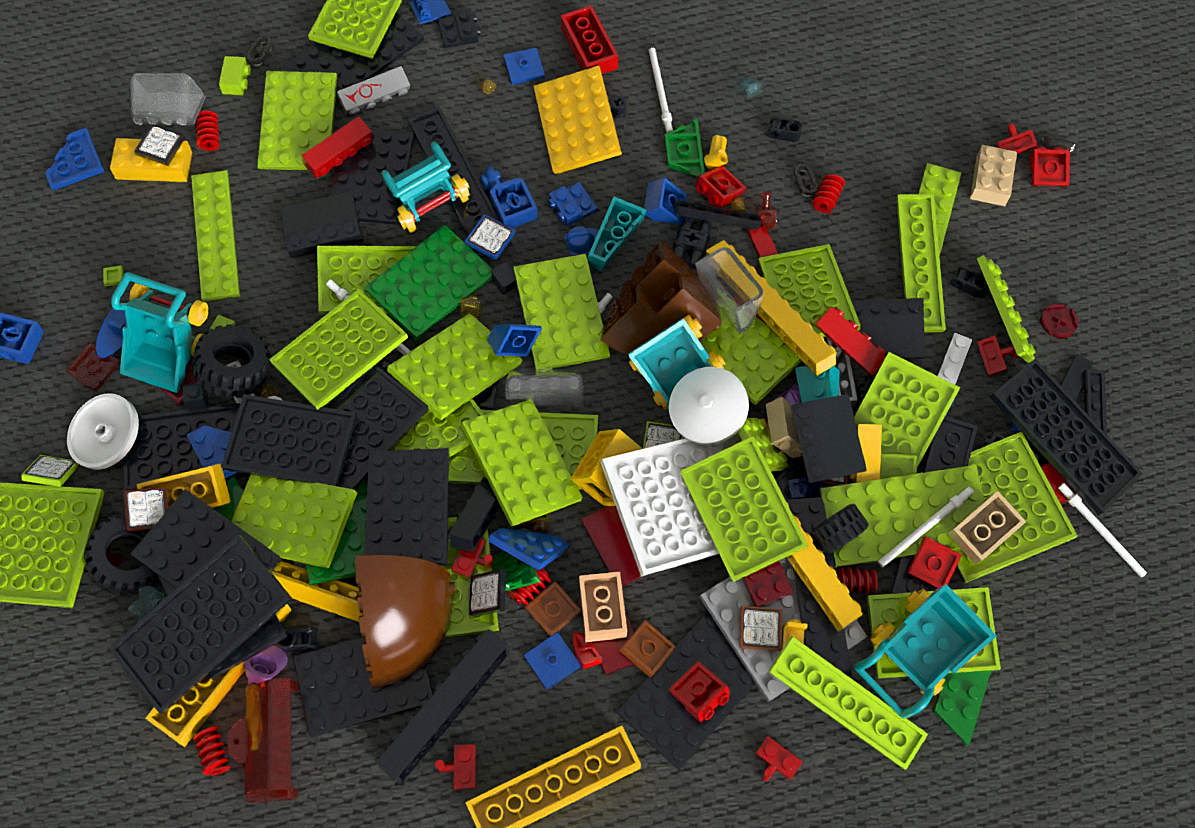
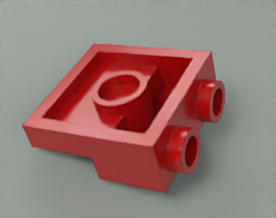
M1036 147L1031 151L1030 170H1032V186H1069L1070 150H1064L1063 147H1055L1052 150L1046 149V147Z
M723 165L700 175L695 184L698 193L704 194L712 206L715 205L720 208L730 204L733 198L743 194L747 189Z
M699 661L669 688V692L699 722L703 719L709 720L714 714V709L719 704L721 706L728 701L730 694L728 686Z

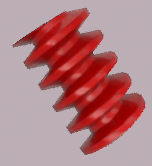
M201 111L195 116L196 143L200 149L205 151H214L220 147L218 143V115L213 111Z
M828 174L823 177L812 202L815 210L825 214L831 213V209L835 208V203H837L840 192H842L845 185V180L835 174Z
M838 567L836 571L837 578L840 583L849 587L850 593H853L854 588H857L858 594H861L862 589H865L866 595L869 594L871 589H873L874 595L876 594L878 578L874 569L870 570L869 573L867 569H862L860 573L858 568H855L852 572V569L848 567L844 572L843 567Z
M543 568L539 571L536 569L540 582L506 591L518 605L521 603L528 605L526 598L528 597L533 600L532 592L539 594L540 592L537 587L545 588L544 580L549 583L551 582L548 573Z
M219 726L206 728L193 737V741L197 743L195 748L197 751H200L198 753V758L202 759L200 765L205 767L202 771L204 775H217L231 768V766L223 765L229 759L221 758L226 753V750H219L224 745V742H217L222 735L214 733L219 730Z

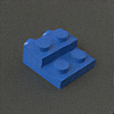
M580 182L568 188L562 186L549 193L548 204L550 208H555L560 222H564L567 227L598 211V207Z

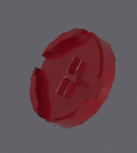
M1063 304L1049 305L1040 317L1044 331L1056 338L1071 336L1079 324L1075 311Z

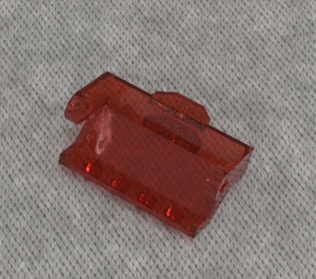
M291 678L268 679L260 683L247 684L246 719L238 720L228 731V754L245 767V801L248 803L298 799V789L292 788L291 693L298 692V682L291 681Z

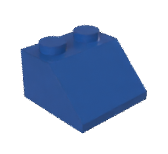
M665 177L648 183L644 209L647 210L645 215L653 221L682 225L684 216L674 213V206L676 201H686L687 194Z
M519 324L497 325L493 327L487 341L495 355L528 356L542 327L539 325Z

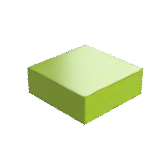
M123 267L103 268L104 285H118L123 277Z

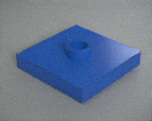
M537 48L504 54L511 84L545 78Z
M558 632L524 655V658L546 690L581 667Z

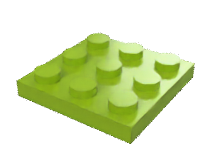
M746 418L743 426L737 432L741 439L746 440L752 436L754 437L770 471L786 469L789 466L786 462L787 458L782 451H779L771 443V437L765 430L766 425L758 418Z

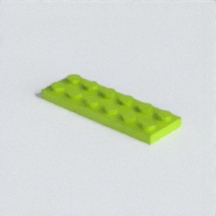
M927 163L918 194H934L940 257L961 172Z
M983 255L977 258L1015 351L1019 357L1030 363L1035 359L1033 354L1036 352L1033 345L1027 341L1029 335L1026 329L1021 327V316L1017 311L1015 312L1013 308L1015 302L1011 295L1008 296L1006 291L1008 286L1004 280H1001L1000 274L1002 272L992 259H987Z

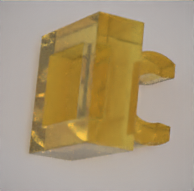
M470 295L469 298H462L460 316H466L470 313L476 319H479L481 301L477 300L478 296Z

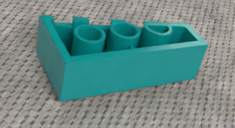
M613 197L587 258L589 267L602 272L644 220L647 210Z
M808 366L795 367L802 403L839 396L840 370L835 366L818 376Z

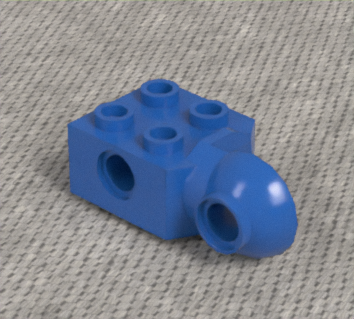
M489 165L485 169L484 175L480 176L484 190H490V202L501 223L510 228H515L536 220L537 206L524 180L515 178L503 182L497 169L494 170L492 165Z
M0 313V357L29 365L44 333L38 322Z

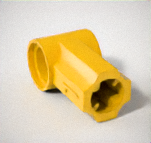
M715 135L712 137L710 153L704 157L705 164L710 170L728 162L725 152L727 139L724 136Z

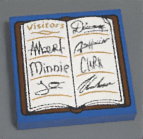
M484 214L465 240V244L497 260L515 235V230Z

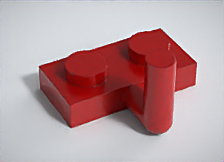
M1012 123L1008 125L1011 137L997 142L999 148L1015 151L1017 155L1038 147L1032 129L1018 134L1015 125Z
M996 336L977 342L989 377L1008 371L1003 356L1011 354L1013 358L1019 357L1013 345L1000 349Z
M481 539L473 553L460 550L451 571L470 579L477 564L486 568H492V556L487 554L484 558L481 557L487 544L486 541Z
M767 736L755 753L769 764L761 776L763 781H768L775 770L791 780L802 764L800 759L769 736Z
M454 745V763H444L442 760H437L435 766L439 772H454V790L476 789V745Z

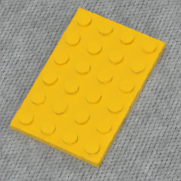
M599 65L534 86L554 174L622 155Z

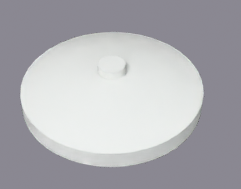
M703 367L685 375L674 387L669 401L670 418L677 431L687 440L700 445H715L733 437L743 426L749 410L748 395L741 381L731 372L718 367Z
M102 394L87 401L77 411L68 429L67 446L71 457L78 464L93 470L105 469L119 462L129 452L137 437L139 420L135 407L127 399L117 394Z

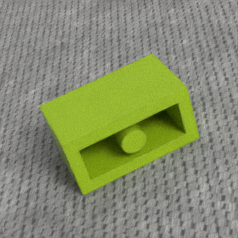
M225 56L219 81L222 94H244V89L248 87L247 75H250L251 72L250 65L247 64L245 57Z

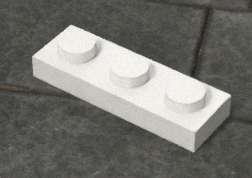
M954 333L938 377L954 385L956 384L972 339Z

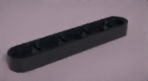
M682 200L676 201L674 206V213L681 216L750 229H758L762 220L756 214Z

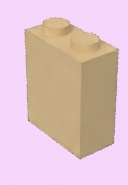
M780 397L766 404L771 443L791 458L800 457L801 451L790 409L792 404L783 397Z

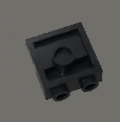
M471 8L454 11L455 16L438 19L445 48L477 43L478 36H481L479 25L475 26V23H477L476 13H472Z

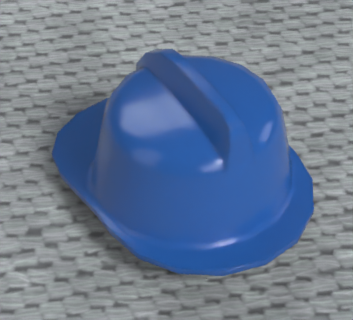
M581 226L572 228L564 235L566 246L571 254H589L599 230Z

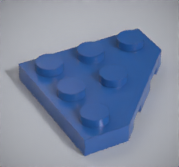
M87 128L69 133L66 138L67 142L56 154L52 167L48 168L45 172L52 191L105 172Z
M202 426L187 434L203 468L220 463L222 465L232 432ZM223 470L225 478L237 473Z
M500 528L490 534L488 540L538 571L566 552L569 547V543L553 534Z

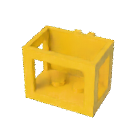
M620 429L599 431L570 479L601 505L616 506L600 461L643 448ZM589 483H593L596 487H598V488H599L602 492H604V493H603V494L600 493L596 488H594V487H593L591 484H589Z

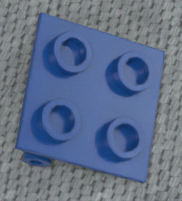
M445 0L409 1L420 24L451 15Z

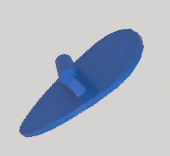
M112 309L106 316L96 342L98 357L105 358L122 349V329L124 326L127 327L125 310Z

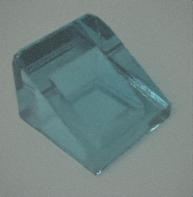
M752 77L737 84L748 99L763 92L761 82Z

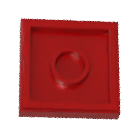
M924 536L907 573L937 588L942 587L944 584L948 585L962 554Z

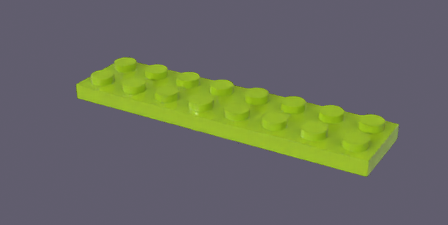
M228 171L191 175L202 301L240 296Z
M934 194L897 195L904 299L923 298L924 332H945Z
M794 637L789 638L768 670L771 675L902 769L906 770L928 735L907 718H901L890 706Z

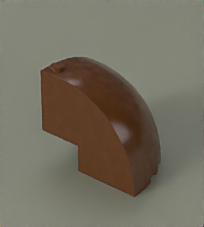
M660 240L645 256L647 259L643 266L636 267L632 274L633 279H628L621 288L620 298L614 300L610 308L611 311L605 318L607 326L602 328L601 341L615 350L628 354L687 315H690L693 320L696 318L702 326L700 332L703 336L698 338L699 341H702L712 331H716L720 327L722 320L719 309L704 284L689 266L666 243Z
M393 555L355 556L356 583H358V590L361 592V595L357 597L359 613H362V616H359L360 632L362 633L363 640H365V642H362L366 670L372 672V675H369L372 688L394 684L411 676L421 669L441 646L450 625L452 594L456 593L455 581H451L449 572L436 563L418 558Z

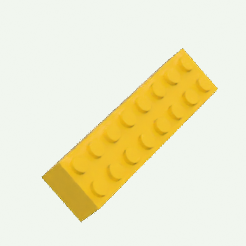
M288 604L276 613L281 624L292 611ZM244 662L213 680L207 674L165 713L159 714L154 707L145 719L185 747L246 670Z
M620 726L467 801L466 805L477 828H523L639 770L641 763L623 726Z

